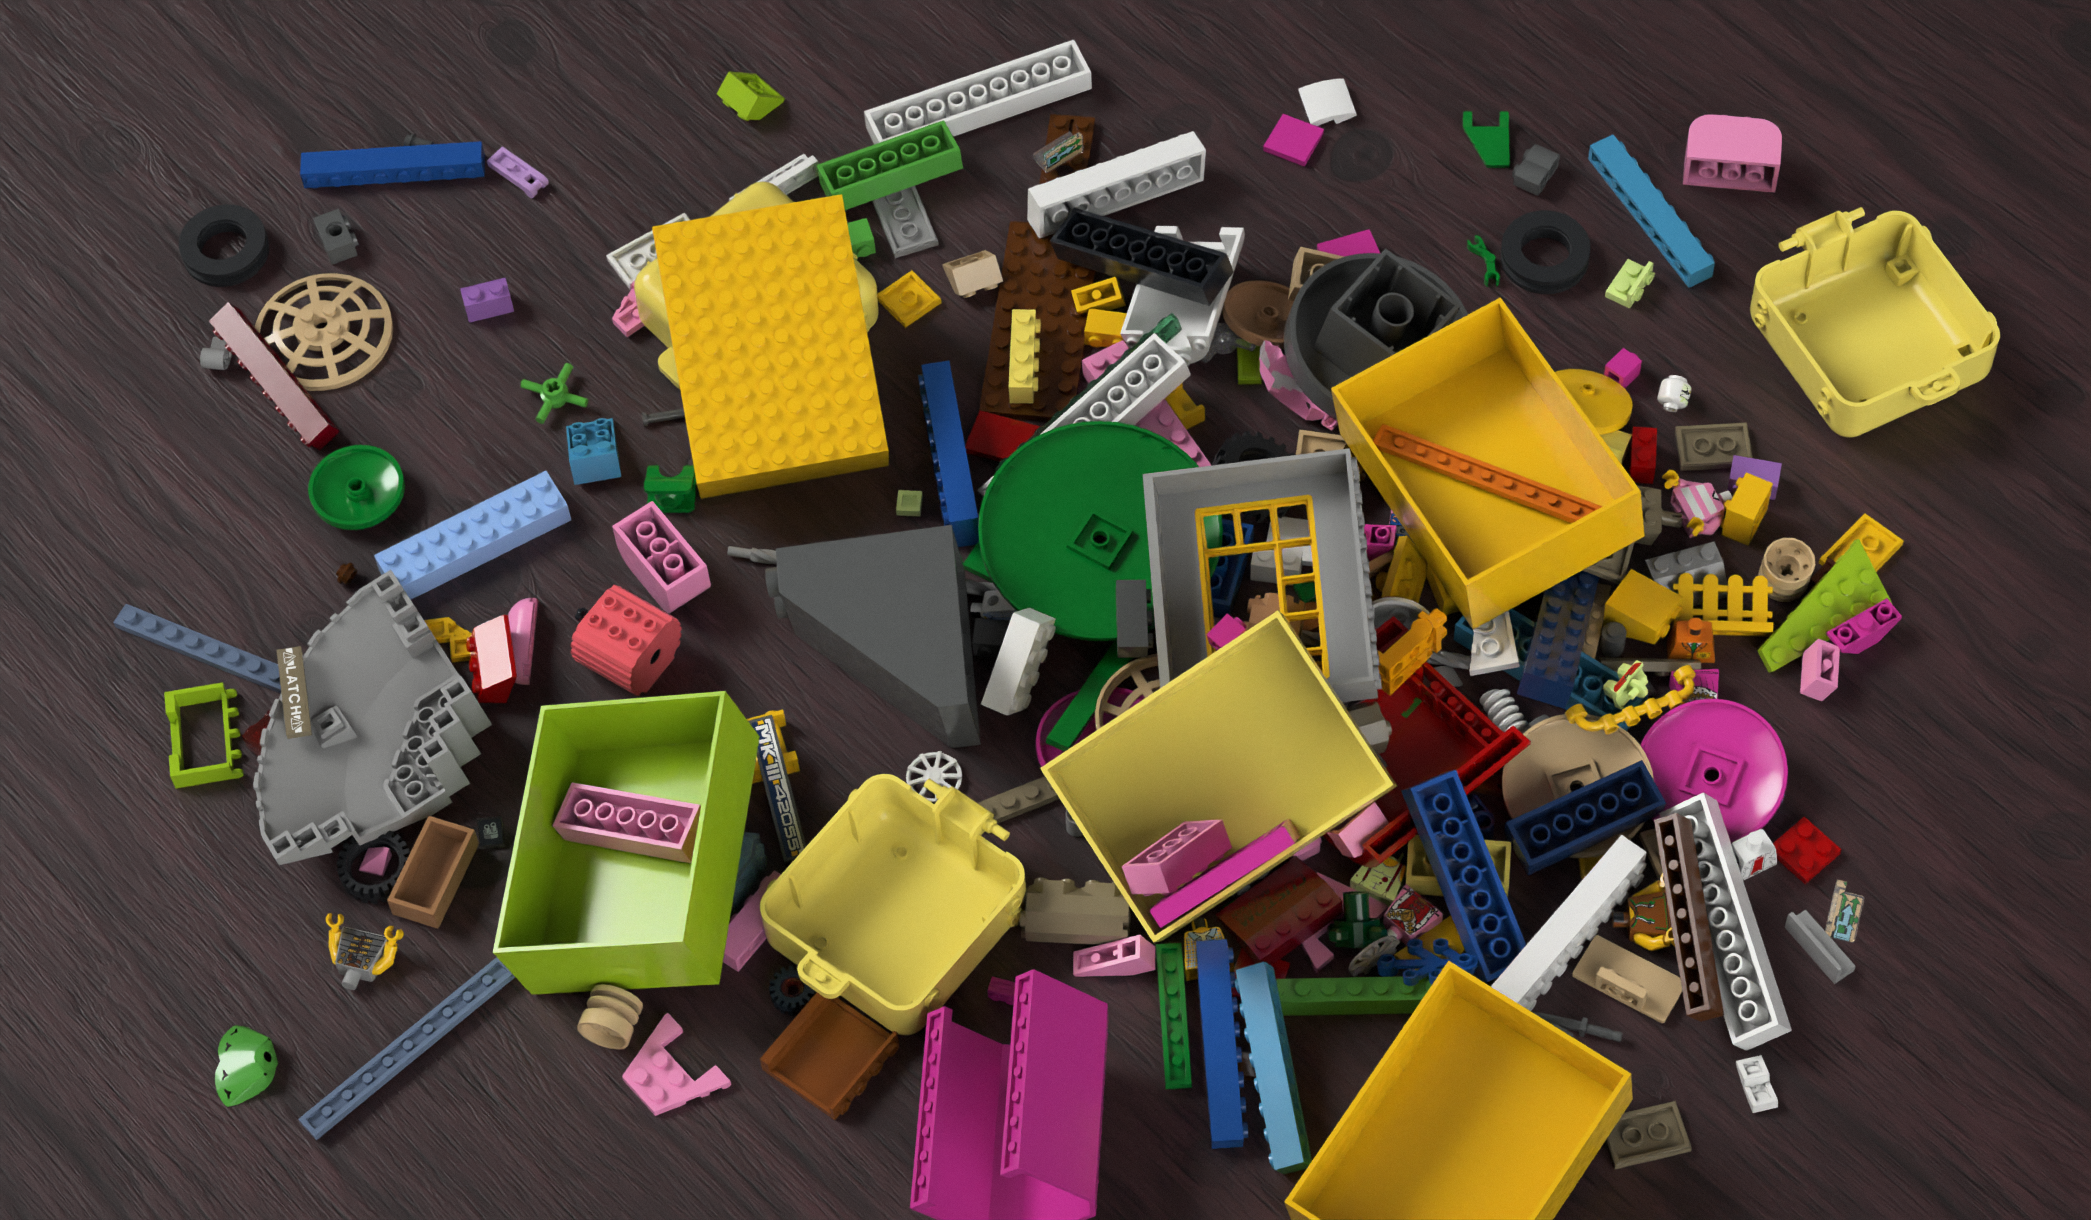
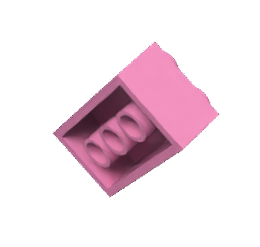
M1222 819L1184 821L1125 863L1122 869L1131 894L1151 896L1155 893H1162L1163 896L1175 893L1177 887L1181 884L1190 882L1193 879L1192 876L1196 873L1208 869V865L1211 862L1223 858V854L1231 849L1232 846Z

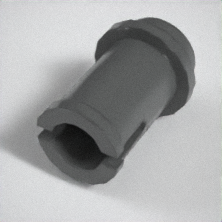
M408 134L404 140V146L434 144L433 141L418 138L415 134Z

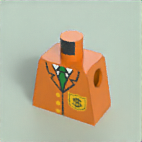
M1692 618L1689 621H1677L1667 638V659H1699L1701 663H1715L1712 623L1702 621L1699 618Z

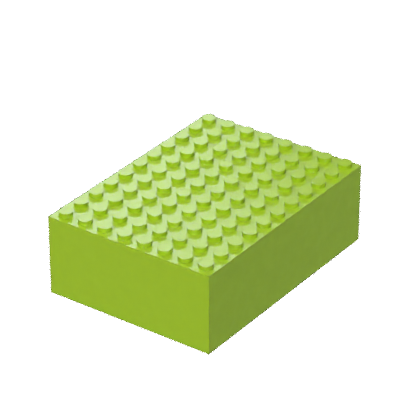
M726 691L541 706L493 948V954L532 995L592 991L595 985L601 984L612 985L622 989L715 985L720 983L760 738ZM571 783L700 805L701 810L692 863L564 840L553 827V823Z

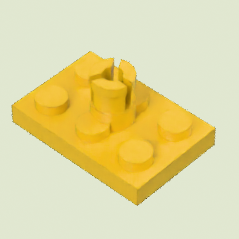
M1399 536L1388 572H1379L1377 574L1376 587L1382 592V598L1403 597L1419 603L1427 575V561L1408 536Z

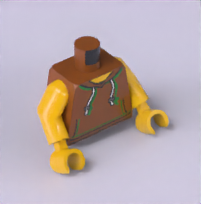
M1663 873L1660 880L1628 898L1626 912H1612L1613 928L1627 927L1629 941L1635 942L1650 951L1671 946V944L1675 946Z

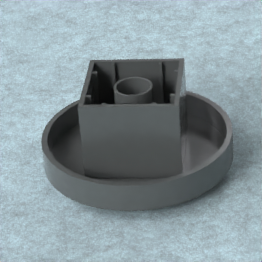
M1386 248L1381 254L1363 253L1345 256L1318 269L1306 280L1299 290L1290 309L1284 330V349L1287 363L1303 393L1318 408L1337 420L1331 392L1332 387L1467 316L1468 313L1455 292L1437 275L1415 262L1395 256Z

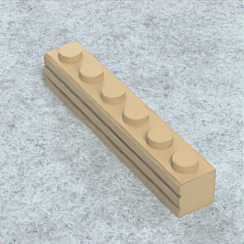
M1600 583L1597 584L1582 652L1593 659L1596 656L1602 630L1605 603L1609 599L1611 591L1610 585Z

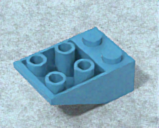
M599 418L593 422H576L566 426L569 462L574 485L621 477L613 418Z

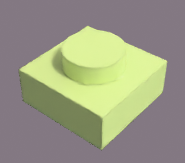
M898 490L896 514L901 516H921L922 491Z

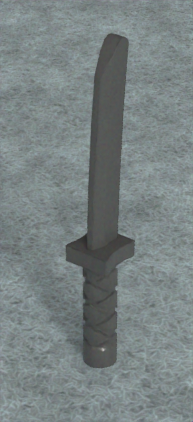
M1531 1011L1552 1025L1557 1024L1564 1029L1579 1032V1036L1582 1037L1585 1036V1033H1589L1617 1042H1621L1623 1032L1588 1024V1018L1583 1017L1582 1021Z

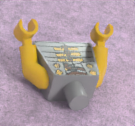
M329 913L326 916V923L331 927V930H329V951L332 963L336 965L339 974L344 975L343 987L355 990L360 979L372 982L377 975L382 974L393 965L398 948L396 941L404 936L402 929H397L395 937L392 934L394 926H388L385 929V936L344 926L340 930L339 926L344 922V916L341 913L338 914V922L335 924L332 921V913Z

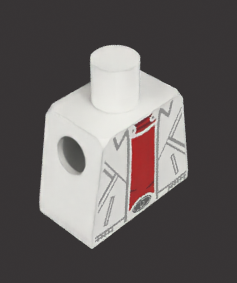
M1763 829L1751 832L1749 835L1731 844L1736 860L1739 862L1738 867L1743 881L1777 865L1776 848Z

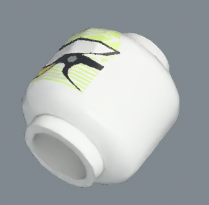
M1670 375L1669 378L1661 382L1657 400L1663 405L1664 410L1677 412V409H1683L1687 406L1691 386L1684 377Z

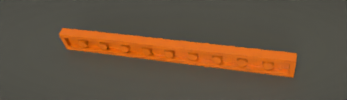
M1385 424L1381 425L1373 439L1374 444L1380 451L1570 523L1603 507Z

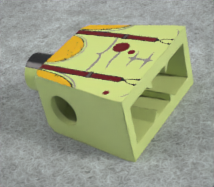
M1397 850L1377 867L1368 868L1362 866L1351 878L1350 888L1369 892V897L1390 907L1402 890L1405 882L1407 867L1400 863L1404 854Z

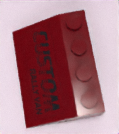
M1295 856L1218 912L1216 918L1255 964L1266 962L1269 965H1273L1344 912L1342 900L1328 883Z

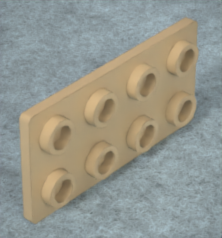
M1599 935L1594 936L1572 973V976L1660 1023H1665L1682 994L1680 977Z

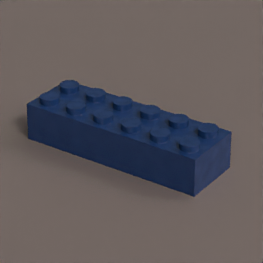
M1643 760L1506 822L1504 834L1508 841L1511 842V847L1528 876L1659 816V813L1664 811L1666 802Z

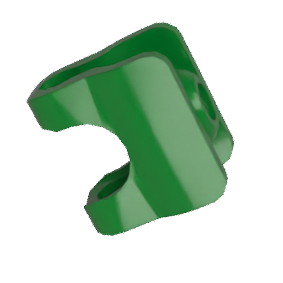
M648 465L644 482V491L648 494L647 504L653 501L662 513H689L695 509L697 482L694 465H684L682 472L675 477L661 475L659 465Z

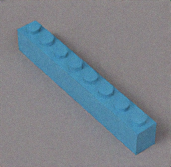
M1611 135L1590 145L1588 160L1687 287L1690 288L1711 278L1715 266L1712 255L1707 254L1702 248L1700 240L1691 234L1686 222L1681 221L1676 215L1674 207L1665 201L1662 192L1654 187L1648 174L1643 173L1636 159L1631 157L1626 151L1624 144L1618 141L1614 135Z
M1261 962L1237 969L1235 987L1241 996L1240 1012L1246 1021L1247 1028L1244 1029L1247 1042L1250 1043L1252 1052L1249 1054V1059L1256 1073L1254 1085L1261 1098L1259 1110L1266 1124L1264 1136L1270 1144L1271 1153L1269 1154V1161L1275 1171L1285 1175L1308 1168L1312 1158L1274 967L1266 962Z

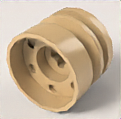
M1781 538L1773 541L1766 549L1758 572V576L1766 577L1768 587H1773V593L1768 594V597L1779 602H1791L1799 599L1806 592L1816 565L1815 555L1808 545L1795 538Z
M605 984L595 985L590 993L591 997L587 1001L588 1009L583 1011L577 1025L578 1032L584 1038L599 1046L616 1050L625 1049L629 1045L634 1032L632 1025L638 1022V1015L642 1012L643 1003L635 995L622 988Z

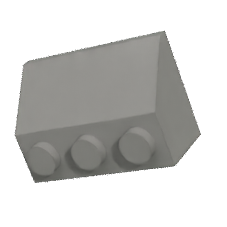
M1715 542L1645 560L1643 575L1672 591L1673 583L1678 584V579L1683 573L1692 575L1693 584H1703V579L1707 574H1714L1718 578V585H1727L1724 563ZM1693 591V606L1702 604V592ZM1718 592V599L1727 597V593Z

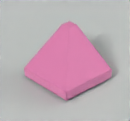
M387 847L368 848L359 871L383 877L392 857L390 849Z

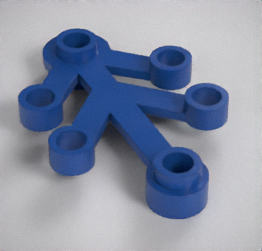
M1444 938L1433 941V951L1448 959H1440L1423 948L1422 940L1411 939L1407 942L1408 953L1416 955L1421 959L1396 960L1393 955L1384 954L1377 961L1378 974L1382 977H1392L1398 973V969H1408L1403 972V982L1408 986L1418 984L1419 980L1428 975L1430 984H1433L1442 971L1441 968H1444L1448 961L1471 975L1476 972L1478 967V960L1475 956L1468 953L1459 954L1449 948L1448 940Z

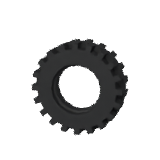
M1244 431L1242 436L1235 433L1231 439L1227 438L1211 464L1220 465L1292 456L1295 454H1288L1285 451L1287 446L1283 443L1280 446L1274 443L1275 438L1272 436L1269 439H1265L1260 432H1257L1255 436H1251L1250 431ZM1292 506L1278 507V517L1280 519L1284 517ZM1269 509L1241 512L1246 520L1256 517L1257 522L1262 523L1265 518L1271 522Z

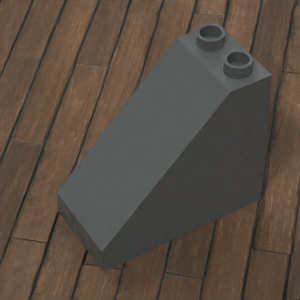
M952 525L776 548L777 567L766 568V584L769 597H774L778 619L789 618L796 636L950 748L981 745L965 568Z

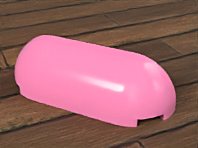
M525 598L518 601L508 614L517 673L515 683L521 685H530L538 610L537 598Z

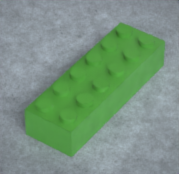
M944 120L816 165L820 185L826 196L842 194L845 210L963 169L960 148Z

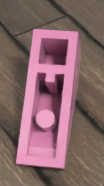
M1141 935L1073 952V975L1076 977L1128 976L1155 970V946Z

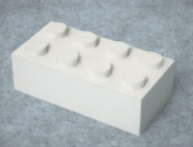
M1031 608L1013 612L981 705L1007 716L1028 707L1031 701L1030 690L1039 678V672H1037L1039 665L1043 663L1047 656L1048 650L1045 649L1047 642L1052 639L1056 630L1054 626L1055 618Z

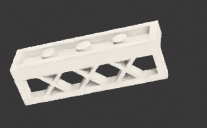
M802 154L757 182L772 183L787 195L818 176L816 166L818 165V160L813 155L808 158L805 154Z

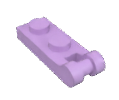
M503 146L487 160L490 168L522 189L530 198L535 197L540 188H545L549 184L548 179L543 174ZM531 179L534 180V182H533L532 184H530V183L528 182V181H530Z

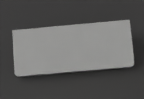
M1804 910L1797 916L1794 912L1788 914L1785 929L1834 984L1855 971L1856 966L1807 910Z

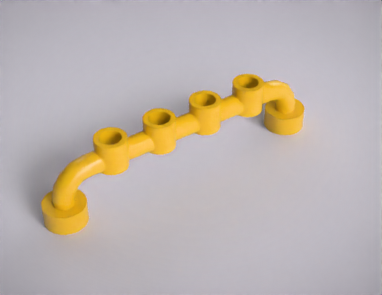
M1691 665L1682 666L1674 672L1673 676L1679 685H1685L1684 689L1680 691L1672 690L1658 699L1650 698L1636 707L1628 706L1621 712L1613 715L1610 713L1606 714L1597 721L1590 722L1585 719L1587 712L1582 704H1576L1567 709L1565 716L1570 724L1576 723L1585 731L1593 732L1603 729L1605 734L1609 735L1618 730V723L1625 721L1627 726L1631 727L1641 720L1640 715L1647 714L1650 719H1653L1662 713L1661 708L1669 706L1670 710L1684 704L1683 700L1690 697L1694 692L1695 683L1693 679L1696 673Z

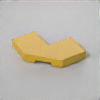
M449 617L424 620L438 643L450 642L452 663L470 660L471 654L467 652L466 640L467 637L471 636V632L461 628Z

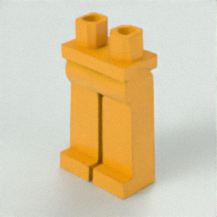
M1435 608L1429 615L1424 611L1419 613L1418 619L1413 621L1411 629L1385 653H1381L1378 650L1380 664L1378 667L1379 674L1381 675L1382 690L1391 696L1431 657L1433 651L1437 654L1442 649L1441 640L1447 635V629L1443 626L1447 621V616L1439 609Z

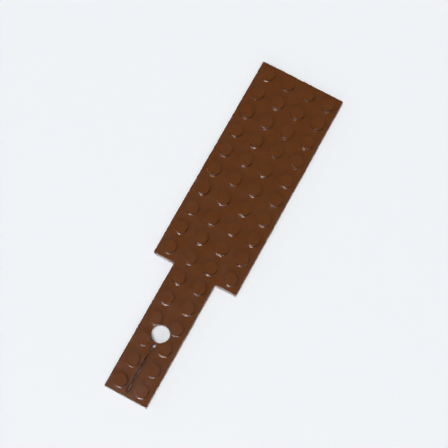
M1050 114L1039 185L1061 177L1056 171L1059 166H1070L1073 172L1069 174L1089 168L1095 117ZM1082 136V152L1047 172V156L1067 145V142L1069 144ZM1010 221L1001 274L1003 282H1000L979 411L1011 419L1055 422L1077 401L1085 348L1084 330L1088 313H1077L1071 290L1093 284L1096 271L1057 259L1050 243L1054 234L1039 239L1029 222ZM1012 309L1036 310V319H1041V333H1036V338H1040V352H1036L1035 358H1039V372H1035V377H1038V391H1034V403H1010L1009 399Z

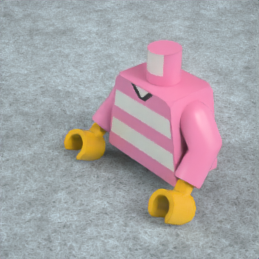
M1668 470L1662 476V479L1667 480L1664 486L1666 489L1674 488L1670 503L1676 513H1682L1683 516L1679 518H1683L1682 525L1689 538L1695 537L1698 534L1713 535L1722 524L1725 512L1724 504L1726 500H1732L1731 493L1725 491L1717 494L1711 483L1702 484L1686 481L1679 478L1674 470Z

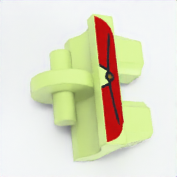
M1636 660L1633 665L1623 663L1617 672L1620 680L1618 682L1608 680L1603 685L1605 695L1613 699L1616 708L1622 709L1630 699L1633 700L1636 696L1645 698L1648 694L1646 687L1648 680L1642 670V662Z

